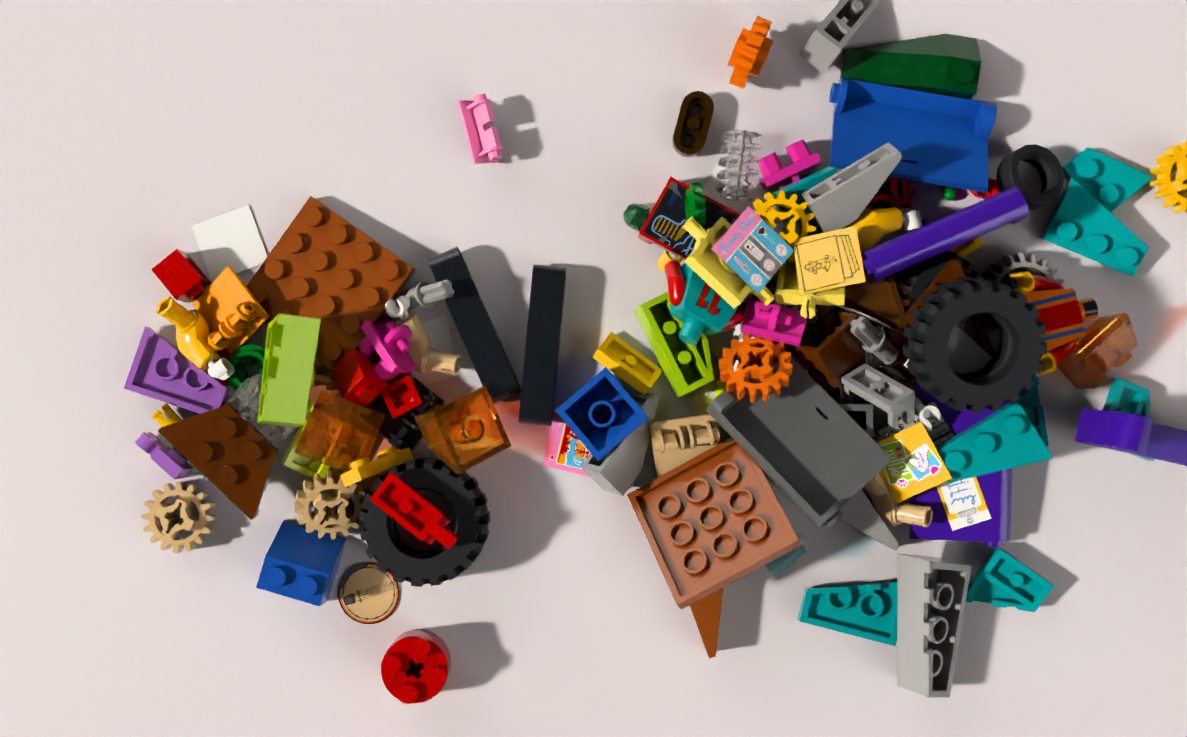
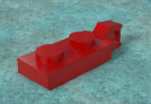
M394 472L388 474L370 497L374 504L422 542L426 541L432 545L437 540L447 549H450L460 538L447 527L451 520L445 516V513Z

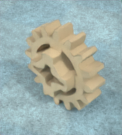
M327 470L326 477L324 478L315 473L314 482L311 483L304 480L303 490H297L295 513L298 514L299 525L306 523V532L308 534L315 529L318 530V538L320 539L325 533H330V537L333 540L336 538V532L340 531L344 536H348V528L350 526L355 529L359 528L360 511L364 510L366 504L363 502L365 498L364 486H357V483L344 487L340 475L345 473V471H341L338 477H335L331 470ZM350 498H352L354 502L352 508H349ZM311 501L314 504L313 512L309 508V504Z
M185 481L177 482L175 487L172 483L164 484V492L160 489L154 490L152 494L156 500H149L144 503L150 509V512L141 515V518L149 520L150 523L143 528L144 532L152 531L154 533L150 542L154 543L161 540L160 549L164 551L172 546L174 553L182 552L183 548L187 552L194 550L195 542L199 545L204 544L207 540L203 533L209 534L214 532V528L208 525L209 521L217 519L216 515L209 513V509L213 508L215 503L205 502L209 493L204 491L198 494L197 484H190L186 489ZM181 495L180 498L176 499L175 504L166 503L170 497ZM177 511H181L180 517L184 519L181 523H178L179 517L175 515ZM184 529L193 531V534L187 538H178L179 535L183 534Z

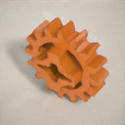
M757 16L751 30L742 29L728 62V65L734 68L729 84L744 89L750 75L758 78L774 41L767 38L772 21Z
M743 334L742 342L733 338L731 340V349L723 348V358L719 359L721 382H726V390L728 392L737 390V399L741 400L745 395H749L750 402L754 403L756 396H761L767 402L769 393L772 392L774 395L779 396L781 395V386L788 387L793 364H790L791 353L785 352L784 343L780 342L775 345L772 340H764L756 336L754 339H750L749 335ZM736 360H738L739 364L737 365V370L734 372L733 366ZM777 363V365H778V370H777L776 374L774 375V374H773L774 364Z

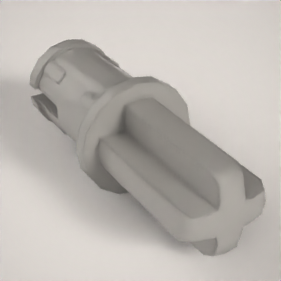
M448 280L433 284L421 282L415 288L401 290L399 295L408 297L410 300L408 310L420 306L429 308L436 301L452 297L454 290L452 289V283Z
M862 316L857 320L853 319L851 321V332L862 342V348L866 352L873 353L884 365L892 364L897 360L899 351L886 339V333L882 329L875 328Z

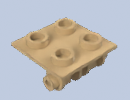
M710 414L649 423L656 478L718 445V441H720L719 430L716 428L715 419Z

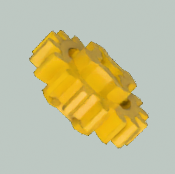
M1183 142L1166 148L1164 155L1156 157L1155 160L1160 166L1150 170L1152 174L1157 175V180L1150 182V186H1158L1159 191L1155 193L1154 197L1165 198L1162 205L1164 208L1174 206V213L1186 212L1187 214V142Z
M779 191L776 199H774L773 195L768 192L764 195L765 203L757 198L753 202L756 209L754 212L772 229L775 228L777 223L788 218V221L782 228V232L778 233V235L793 250V242L797 238L807 237V234L816 231V227L808 225V221L815 217L814 214H805L803 210L808 204L807 202L800 205L796 204V194L790 196L789 199H785L784 191ZM782 206L789 209V211L777 212L771 207ZM797 220L800 226L799 236L795 232V221ZM793 253L786 260L787 263L794 261Z

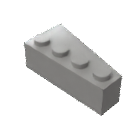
M898 553L897 686L926 697H950L971 565L937 557Z

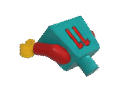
M668 250L664 251L658 259L657 265L666 274L669 301L671 302L670 314L684 322L678 336L683 342L696 345L701 334L710 336L718 332H727L744 320L745 305L748 304L749 299L745 297L741 304L733 308L686 263L682 264V266L680 265L683 260L681 255L678 254L673 259L669 255Z

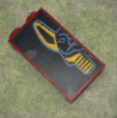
M670 177L643 225L638 238L648 244L651 242L664 250H668L675 256L679 254L685 261L694 250L697 241L682 228L686 222L685 190L690 187ZM704 195L706 209L705 230L711 228L721 217H724L732 225L741 215Z

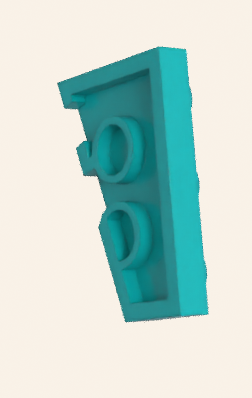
M1070 178L1041 235V238L1132 277L1135 275L1149 249L1143 241L1073 178Z
M1018 401L1012 404L1008 403L1002 409L995 411L936 447L952 479L946 481L947 483L1053 458Z
M897 582L805 588L797 620L896 646Z

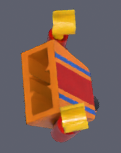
M1027 271L1010 274V278H1015L1017 281V288L1014 290L1024 294L1028 298L1027 303L1035 305L1040 313L1036 320L1043 322L1046 329V334L1040 337L1042 341L1047 343V353L1040 354L1039 361L1044 363L1041 372L1035 373V375L1038 377L1051 373L1055 370L1056 365L1061 363L1077 346V338L1085 335L1086 330L1083 320L1098 316L1097 304L1093 298L1078 301L1075 290L1073 288L1064 289L1063 285L1058 281L1040 275H1032Z

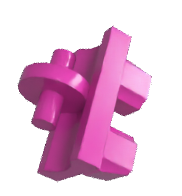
M802 139L785 147L792 162L788 166L782 168L776 152L759 159L758 164L763 176L758 179L761 187H768L787 178L788 182L780 185V190L810 176L809 173L798 176L797 173L821 162L818 152L812 154L810 148Z
M749 299L741 326V333L800 347L807 319L801 316L800 311L781 307L782 305L779 303L765 306L762 302Z
M365 321L360 328L365 336L360 341L358 347L368 357H375L379 354L381 360L375 365L374 371L381 380H392L400 373H411L417 367L407 352L411 348L407 341L412 335V331L407 325L397 327L393 321L389 323L383 321L377 324Z

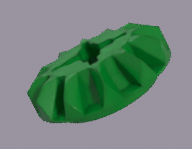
M690 182V188L685 190L686 221L692 216L705 229L706 209L703 186L700 182Z
M255 344L243 345L234 350L227 360L233 365L235 373L227 378V381L232 389L239 394L245 396L260 395L262 377L252 376L248 379V371L245 370L241 363L253 365L256 361L258 363L257 370L260 371V374H263L265 347Z

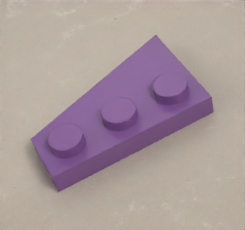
M145 326L124 389L199 414L224 406L230 388L217 378L211 377L208 371L198 368L180 353L178 348L153 329Z

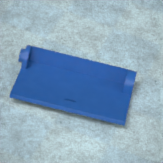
M842 77L839 79L838 84H832L829 102L834 103L829 167L844 169L889 142L900 151L902 159L888 177L983 193L987 192L988 137L996 119V103Z

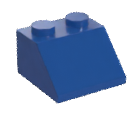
M606 367L555 410L597 461H600L649 419Z
M284 520L265 556L256 588L316 606L323 605L329 599L347 538L336 535V538L332 540L330 533H325L320 539L318 538V530L315 529L308 534L306 526Z

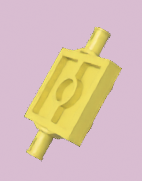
M691 216L682 228L697 241L694 250L684 262L733 308L741 304L750 293H753L767 306L776 295L766 286L757 294L712 250V247L732 225L724 217H721L711 228L705 230Z
M794 253V261L789 263L785 261L779 268L775 291L776 303L802 305L800 314L803 318L807 319L808 310L809 319L813 318L816 305L832 306L845 304L846 286L800 295Z

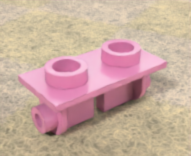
M478 94L473 97L474 100L458 101L473 164L499 163V159L502 158L501 152L504 149L500 143L497 127L490 126V123L495 121L491 108V99H487L486 94Z

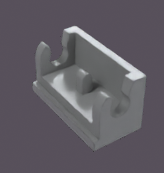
M866 363L841 377V383L844 384L845 399L853 403L855 393L888 413V424L892 428L898 429L899 416L902 417V421L907 425L914 421L915 391Z

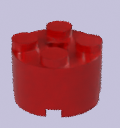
M410 630L401 634L391 644L381 662V675L385 687L395 698L404 704L422 703L432 699L441 691L449 675L451 667L449 649L439 636L427 631ZM413 661L416 664H423L420 672L418 669H411L410 665Z

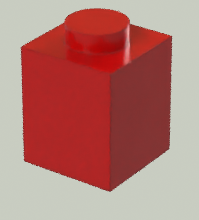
M351 348L330 369L342 398L367 407L388 385L386 380H381L374 371L377 364L375 357H368L362 352Z

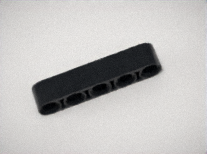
M458 246L428 259L436 282L448 280L452 283L454 294L452 297L444 300L490 403L495 404L521 392L519 382Z
M535 264L533 266L519 423L552 426L566 267Z

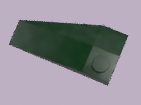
M940 34L845 49L840 78L971 99L977 93L981 68L978 42L975 38Z

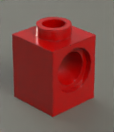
M179 249L174 250L151 269L176 300L186 303L188 301H196L205 291V287L211 283L189 254Z

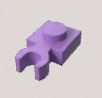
M143 432L135 441L174 480L185 478L193 469L187 463L188 459L175 447H166L151 432L148 434Z

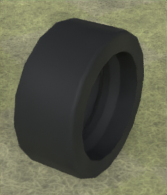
M1033 144L1025 145L1004 157L997 168L996 181L1000 193L1012 187L1019 189L1026 200L1028 210H1035L1058 197L1063 189L1064 174L1062 165L1050 150ZM1021 160L1030 163L1040 174L1042 190L1039 195L1030 193L1020 182L1017 169L1018 163Z

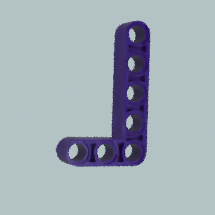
M1081 408L1074 441L1187 466L1186 430L1152 423V418Z

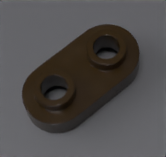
M691 92L683 99L672 139L675 151L681 156L693 157L699 154L704 147L714 111L712 99L704 92ZM700 106L703 111L702 114L694 115L691 112V107ZM690 136L694 139V144L686 146L682 139Z

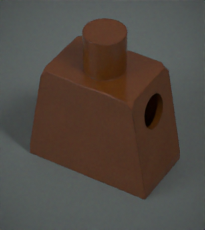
M832 309L802 337L800 347L794 346V349L808 374L817 383L832 387L836 392L840 393L839 387L843 385L841 377L863 364L865 353L862 348V342L851 332L852 326L850 323L853 319L857 320L859 318L858 315Z

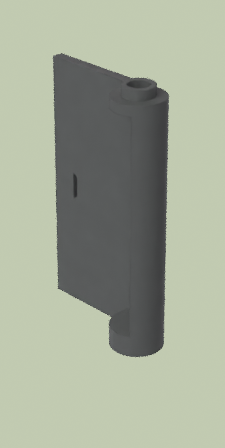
M791 357L790 364H793L792 375L789 376L788 387L781 386V395L776 396L771 392L768 394L767 402L761 396H756L755 402L751 403L749 395H745L739 400L737 399L736 389L732 392L724 390L711 402L706 411L818 528L825 524L829 529L843 516L840 509L893 459ZM777 363L774 364V369H773V374H774V375L776 374V372H777V370H778V365H777Z

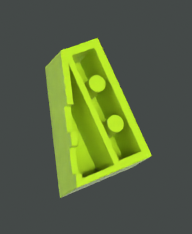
M666 292L641 304L634 310V313L678 398L713 381L714 375L706 335L701 334L696 345L685 343L678 337L684 322L670 314L671 302L669 301V294Z
M278 314L268 324L257 423L300 427L304 425L305 420H309L312 402L308 400L310 387L314 383L315 368L313 366L318 346L321 319Z

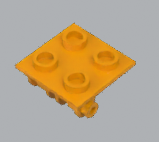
M230 265L221 272L193 303L194 308L204 316L208 326L213 331L208 336V346L214 351L227 349L230 354L241 347L270 317Z

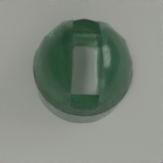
M630 204L623 213L625 224L640 232L650 214V208L642 204Z

